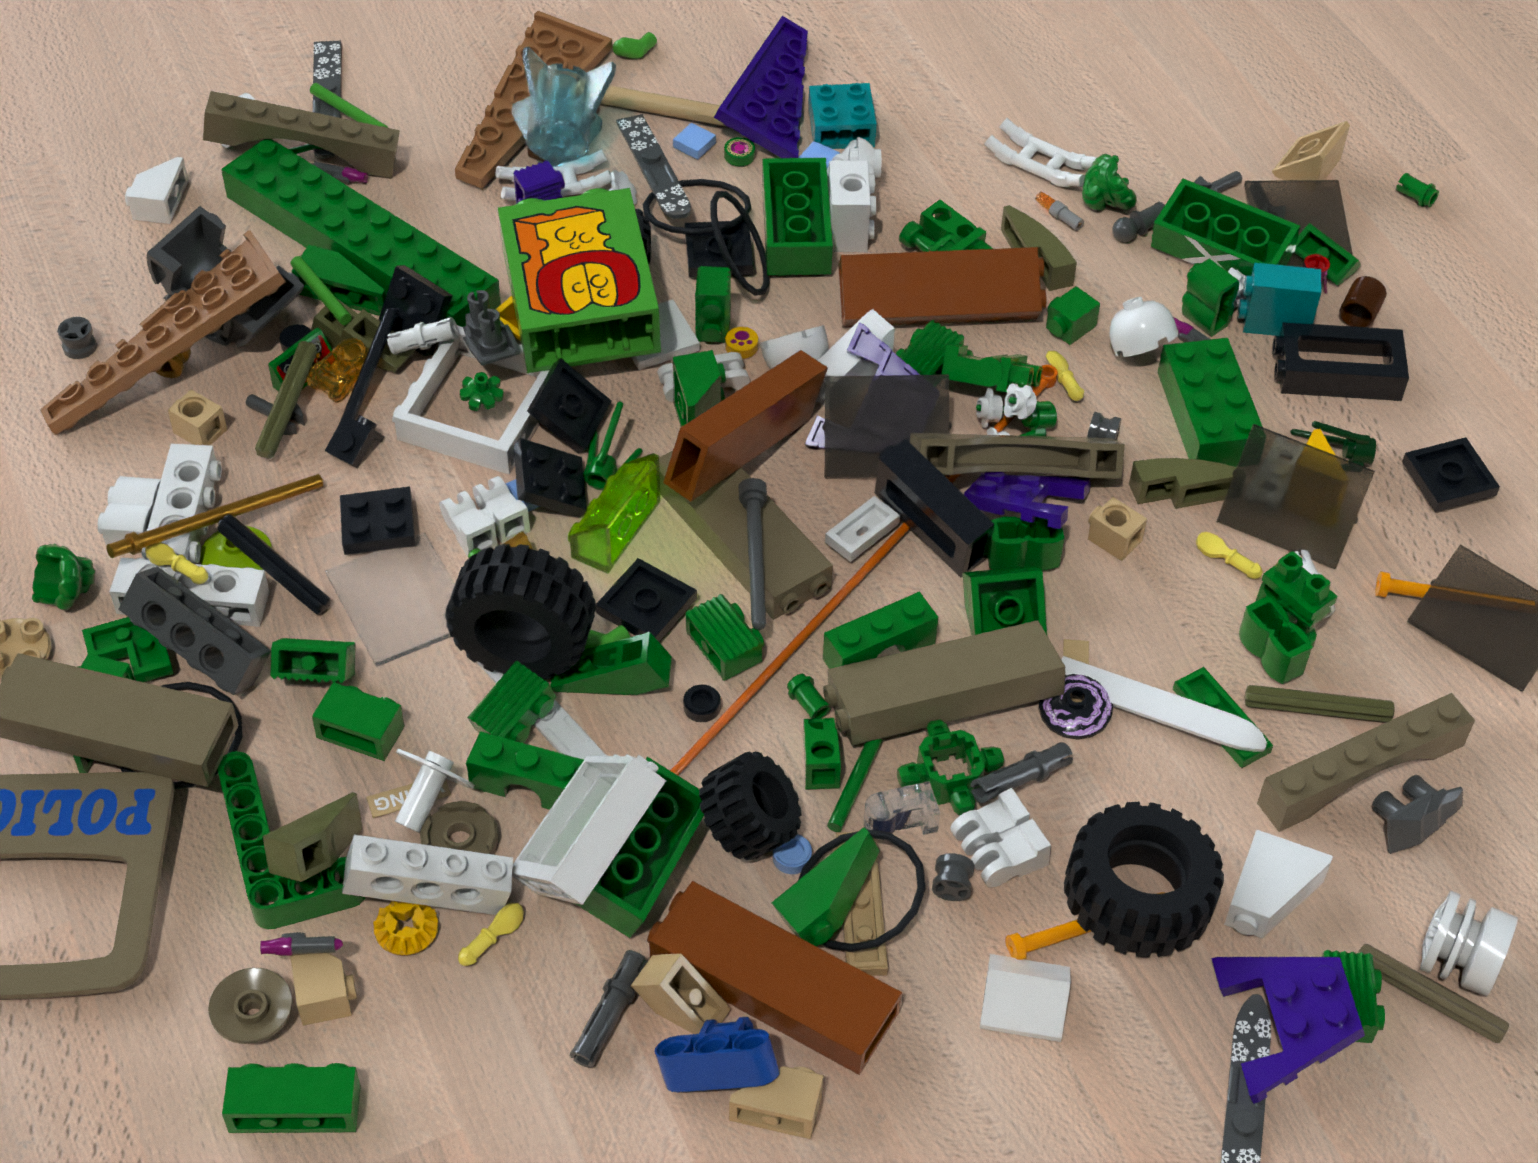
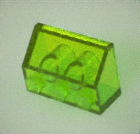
M652 453L624 463L615 475L608 477L602 493L597 499L591 500L584 517L579 523H574L569 531L568 541L570 542L572 559L609 574L660 503L659 455Z

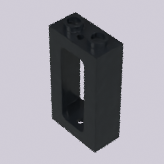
M1283 322L1280 335H1275L1273 338L1272 354L1278 356L1275 362L1274 378L1275 380H1280L1281 394L1402 401L1409 380L1404 335L1401 329ZM1299 351L1382 356L1384 364L1305 360L1299 356Z
M906 438L896 446L891 444L886 447L878 457L879 462L874 493L887 506L900 515V519L962 578V573L970 572L987 558L995 524Z

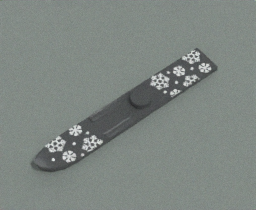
M341 40L314 42L313 83L320 84L341 97ZM313 95L314 113L341 118L339 110ZM325 149L313 150L315 155L322 159L331 158L336 155Z
M643 114L616 119L617 125L662 211L666 216L673 219L690 216L691 205Z
M1252 994L1244 1002L1234 1026L1220 1163H1260L1266 1098L1253 1104L1241 1063L1270 1055L1271 1020L1268 1007L1263 997L1259 994Z

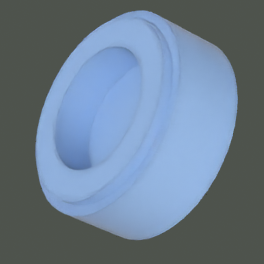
M798 834L789 842L773 850L774 865L778 870L786 874L801 873L804 865L812 857V848L809 841Z

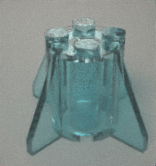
M529 46L523 48L522 59L530 97L512 104L511 114L526 140V145L534 154L545 159V161H549L552 167H560L563 163L586 156L589 152L590 143L602 129V119L596 114V111L615 76L616 64L612 61L588 72L576 66H573V70L563 69V64L547 65Z

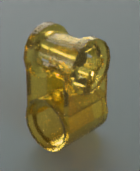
M354 338L341 341L336 348L310 369L307 376L308 386L315 390L320 389L324 391L333 402L343 401L353 390L367 356L365 344L361 340Z

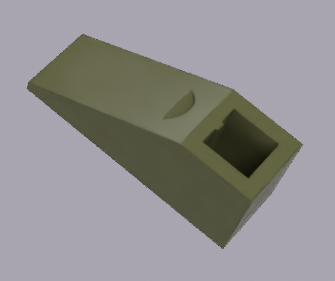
M352 792L262 836L269 873L302 882L331 867L350 845L354 834L358 835L363 829L357 793Z

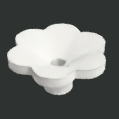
M613 170L610 173L612 188L609 191L630 188L634 205L637 204L635 196L637 192L634 185L629 181L628 176L623 171Z

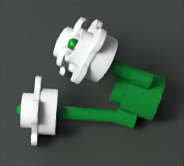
M1010 384L1005 397V405H1003L1002 397L1000 395H993V389L988 388L985 396L978 398L976 404V415L978 418H982L981 425L983 428H987L989 422H999L1002 413L1010 418L1017 415L1021 419L1022 424L1032 430L1019 436H1046V430L1053 429L1057 421L1055 406L1050 401H1037L1035 393L1031 386L1028 385L1021 388L1017 384ZM993 427L987 430V435H1010L1006 431L997 432Z

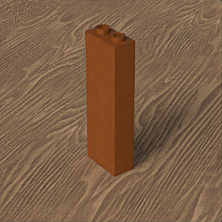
M1038 247L841 255L838 263L842 328L853 327L872 309L891 325L928 324L932 320L936 324L1037 319L1042 309H1046V290L1040 288V277L1044 276L1043 257H1038Z
M800 350L682 426L679 430L663 483L692 502L808 422L828 367Z
M694 881L689 884L684 893L679 891L674 896L668 915L663 922L657 921L653 925L647 938L650 958L652 955L682 954L725 1002L858 1075L861 1074L900 1012L901 991Z

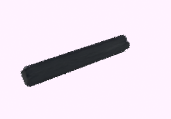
M227 514L224 518L220 519L218 531L317 615L322 614L328 609L331 601L330 597L237 518Z

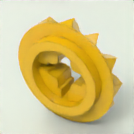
M391 901L385 908L379 907L378 916L373 921L374 935L378 944L392 954L412 955L427 948L437 935L438 919L435 909L427 905ZM411 917L414 927L405 926L402 930H399L397 920L406 921Z

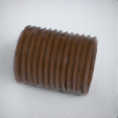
M1370 276L1357 278L1351 285L1340 307L1339 313L1342 320L1349 326L1370 327L1386 298L1385 286L1379 280Z

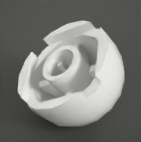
M1135 297L1123 303L1124 309L1115 314L1111 321L1109 333L1115 356H1119L1122 351L1123 357H1129L1158 348V341L1164 337L1167 338L1169 343L1178 336V329L1171 312L1163 304L1156 301L1143 302L1142 297Z
M824 325L760 342L763 357L770 369L800 350L817 361L829 350Z

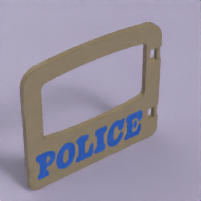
M146 772L0 775V859L86 858L127 863L123 896L112 952L105 957L72 962L0 965V1000L52 998L116 992L133 984L143 973L148 957L174 798L175 784L171 778Z

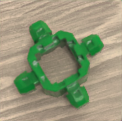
M943 720L930 721L927 725V737L924 738L918 749L917 764L911 762L897 769V779L900 786L904 788L920 787L922 783L928 800L938 805L950 803L954 812L960 816L967 811L974 810L975 798L971 790L981 786L971 787L972 781L983 777L984 771L991 772L1001 768L1004 764V756L1001 748L994 746L983 747L979 751L974 735L963 730L950 732ZM949 755H954L955 760L962 759L963 764L967 763L969 776H965L963 772L954 774L952 779L947 780L945 775L939 776L938 771L933 770L932 759L936 758V761L940 762L949 760Z

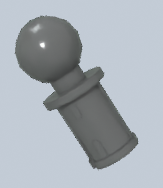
M1157 202L1140 212H1131L1130 218H1119L1112 227L1114 237L1118 241L1129 242L1136 234H1146L1148 229L1153 227L1156 218L1165 205L1162 202Z

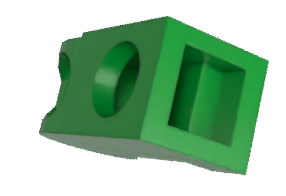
M803 719L805 790L840 788L841 760L835 719Z

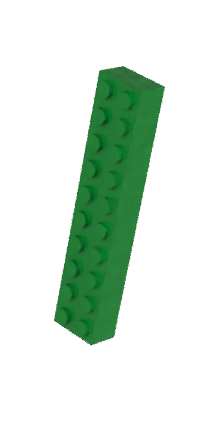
M263 139L221 169L227 198L305 248L308 245L339 252L385 290V295H387L395 267L405 265L453 295L445 319L452 317L457 326H466L465 315L470 313L467 296L470 292H474L475 301H478L476 290L486 291L489 294L490 309H497L501 305L499 280L273 139Z

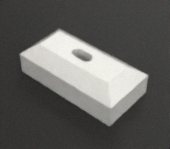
M873 496L825 533V543L851 562L899 525L900 515L876 496Z

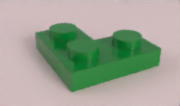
M129 617L82 630L89 654L112 660L129 656L136 681L146 682L174 674L166 647L162 646L158 639L147 630L134 625Z

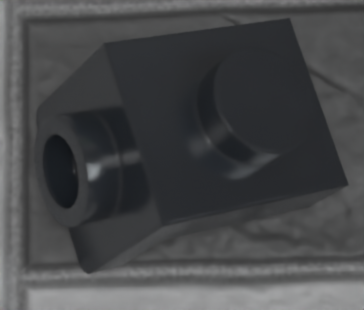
M344 415L325 452L358 468L373 439L382 442L385 436L375 431L377 424L359 415L357 420H354Z

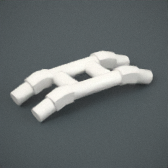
M1008 118L1003 121L999 128L1008 134L1010 139L1017 145L1024 147L1018 154L1017 151L1010 149L1006 144L1003 145L993 135L984 143L1003 163L1019 167L1049 180L1051 184L1059 187H1083L1085 178L1083 174H1071V172L1058 170L1063 164L1072 169L1084 170L1089 169L1093 161L1098 158L1068 152L1038 139L1024 131L1020 126H1016ZM1036 152H1039L1052 159L1044 165L1031 158Z
M602 149L589 156L585 155L581 158L573 159V161L551 164L555 171L559 170L563 175L565 188L560 191L562 197L583 194L588 190L601 188L611 183L612 178L609 170L596 176L593 175L587 179H582L579 182L576 178L577 174L586 173L594 169L595 166L607 161V157ZM497 166L495 176L499 179L514 182V171H520L521 168L526 169V167L513 166L511 168ZM503 187L501 198L516 201L515 188Z

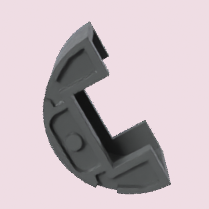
M201 206L147 252L149 272L154 283L159 284L161 282L165 292H167V295L163 297L165 301L181 290L187 291L190 289L192 281L195 279L194 276L201 270L205 272L212 270L222 261L219 255L228 249L223 245L226 225L222 223L217 215L209 213ZM278 265L276 268L286 283L281 285L272 295L265 296L250 306L249 311L234 316L222 324L218 331L207 334L205 337L225 346L231 342H234L237 347L246 345L302 292L304 284L300 282L296 275L285 271Z

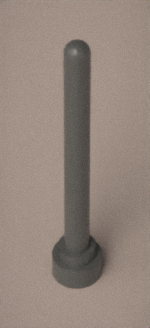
M749 478L740 482L738 490L739 501L747 510L751 624L754 629L762 630L766 626L761 508L767 501V485L761 479Z

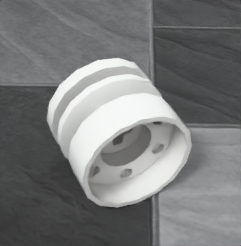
M1450 891L1446 900L1436 909L1422 944L1420 970L1430 973L1437 957L1444 960L1439 978L1445 980L1455 965L1463 967L1461 987L1487 997L1506 957L1518 917L1491 907L1482 922L1474 920L1476 900L1470 898L1463 914H1459L1455 911L1460 894Z

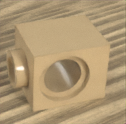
M192 389L182 398L176 400L168 409L173 433L193 445H211L227 431L222 407Z
M1112 497L1103 507L1099 505L1091 513L1088 519L1090 524L1088 540L1120 561H1123L1143 541L1147 518Z

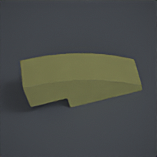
M1010 205L1004 206L1001 231L1010 247H1038V257H1043L1044 276L1041 278L1049 291L1073 286L1077 262L1069 250L1041 223Z
M338 299L352 316L348 324L342 325L325 306L314 316L311 330L313 331L317 327L320 328L330 345L364 362L380 321L364 309L359 314ZM387 342L377 367L396 372L415 353L416 349L394 355L391 353Z
M1156 458L1133 461L1129 486L1137 504L1171 499L1175 509L1241 497L1247 474L1244 469L1211 461L1184 458Z

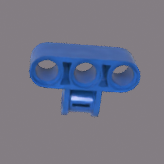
M739 1017L736 1022L718 1023L715 1019L706 1020L699 1034L669 1037L661 1041L654 1051L665 1086L671 1092L758 1087L771 1083L780 1073L769 1034L765 1030L754 1029L749 1017Z

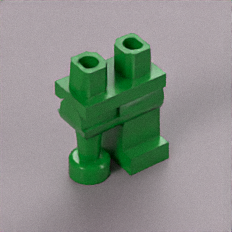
M938 200L921 213L919 224L915 221L906 224L899 235V242L907 248L916 246L922 252L993 249L985 242V230L980 227L977 228L972 222L942 200Z
M954 343L946 344L941 378L986 387L997 385L996 391L1007 392L1009 385L1012 383L1017 384L1021 388L1025 385L1039 386L1042 366L1027 363L1028 356L1021 354L1009 356L1008 354L985 358L976 357L971 350H968L967 345Z
M1293 551L1283 556L1275 566L1263 573V582L1256 601L1266 596L1277 601L1286 611L1289 622L1293 623L1297 620L1294 624L1306 633L1313 648L1317 637L1316 630L1313 627L1330 614L1331 608L1329 606L1336 603L1338 596L1329 589L1331 582L1322 574H1310L1303 568V559Z

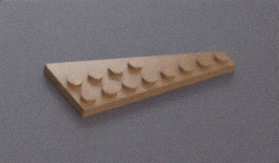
M537 11L534 14V21L531 27H527L525 31V39L522 45H518L515 51L516 56L512 64L507 66L494 92V99L491 105H487L485 109L484 119L474 130L475 136L470 146H466L455 167L456 179L483 189L495 176L496 167L504 166L572 93L578 86V83L582 82L613 48L612 38Z
M251 230L243 234L246 240L234 251L230 252V250L226 249L219 255L222 261L212 270L207 272L201 270L194 276L195 279L192 281L190 289L175 293L139 324L142 330L131 340L126 342V340L121 339L115 345L118 351L105 362L97 360L89 367L86 378L81 383L75 381L72 385L69 384L40 409L47 426L55 436L63 430L72 428L78 420L90 412L102 408L108 400L122 391L129 390L138 380L150 372L159 370L165 362L177 354L188 351L195 342L207 334L218 331L222 324L236 315L245 313L251 305L265 296L272 295L281 285L286 283Z

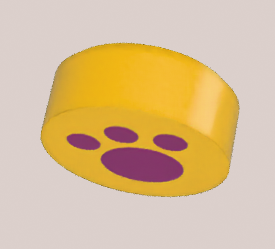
M748 327L733 328L726 334L725 349L727 353H740L742 359L749 358L758 350V335Z

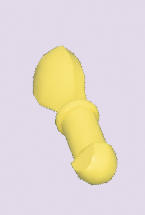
M1048 351L1045 357L1057 369L1058 382L1064 386L1072 400H1081L1084 397V389L1079 386L1073 377L1072 371L1068 370L1069 365L1066 359L1057 351Z
M1202 532L1197 536V548L1204 555L1210 558H1225L1226 564H1231L1251 579H1258L1262 576V568L1257 562L1254 563L1241 555L1237 549H1229L1225 542L1217 535L1210 532Z
M159 542L145 548L146 557L151 563L158 566L171 565L173 571L184 574L196 584H203L208 580V572L202 566L199 567L193 564L183 555H176L174 550L168 545Z
M509 903L496 914L490 926L482 928L481 933L466 948L463 947L458 954L459 963L462 966L474 964L477 962L476 959L490 945H494L497 942V936L511 934L518 929L524 916L523 907L519 903Z

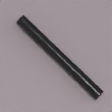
M385 309L342 417L346 415L354 420L357 418L387 343V335L391 333L398 315L392 309Z

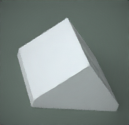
M990 954L979 1029L1061 1042L1071 984L1070 967L1025 959L1017 960L1013 957Z

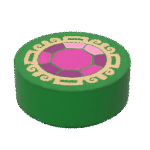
M732 138L725 143L724 158L731 165L746 166L755 159V145L747 138Z

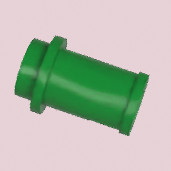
M1409 173L1403 174L1398 182L1403 185L1398 184L1396 186V191L1415 199L1421 207L1425 205L1431 207L1439 195V190L1436 189L1435 184H1426Z
M802 673L794 676L788 682V696L792 700H797L811 719H822L830 712L831 707H828L829 703L824 700L814 687V679Z

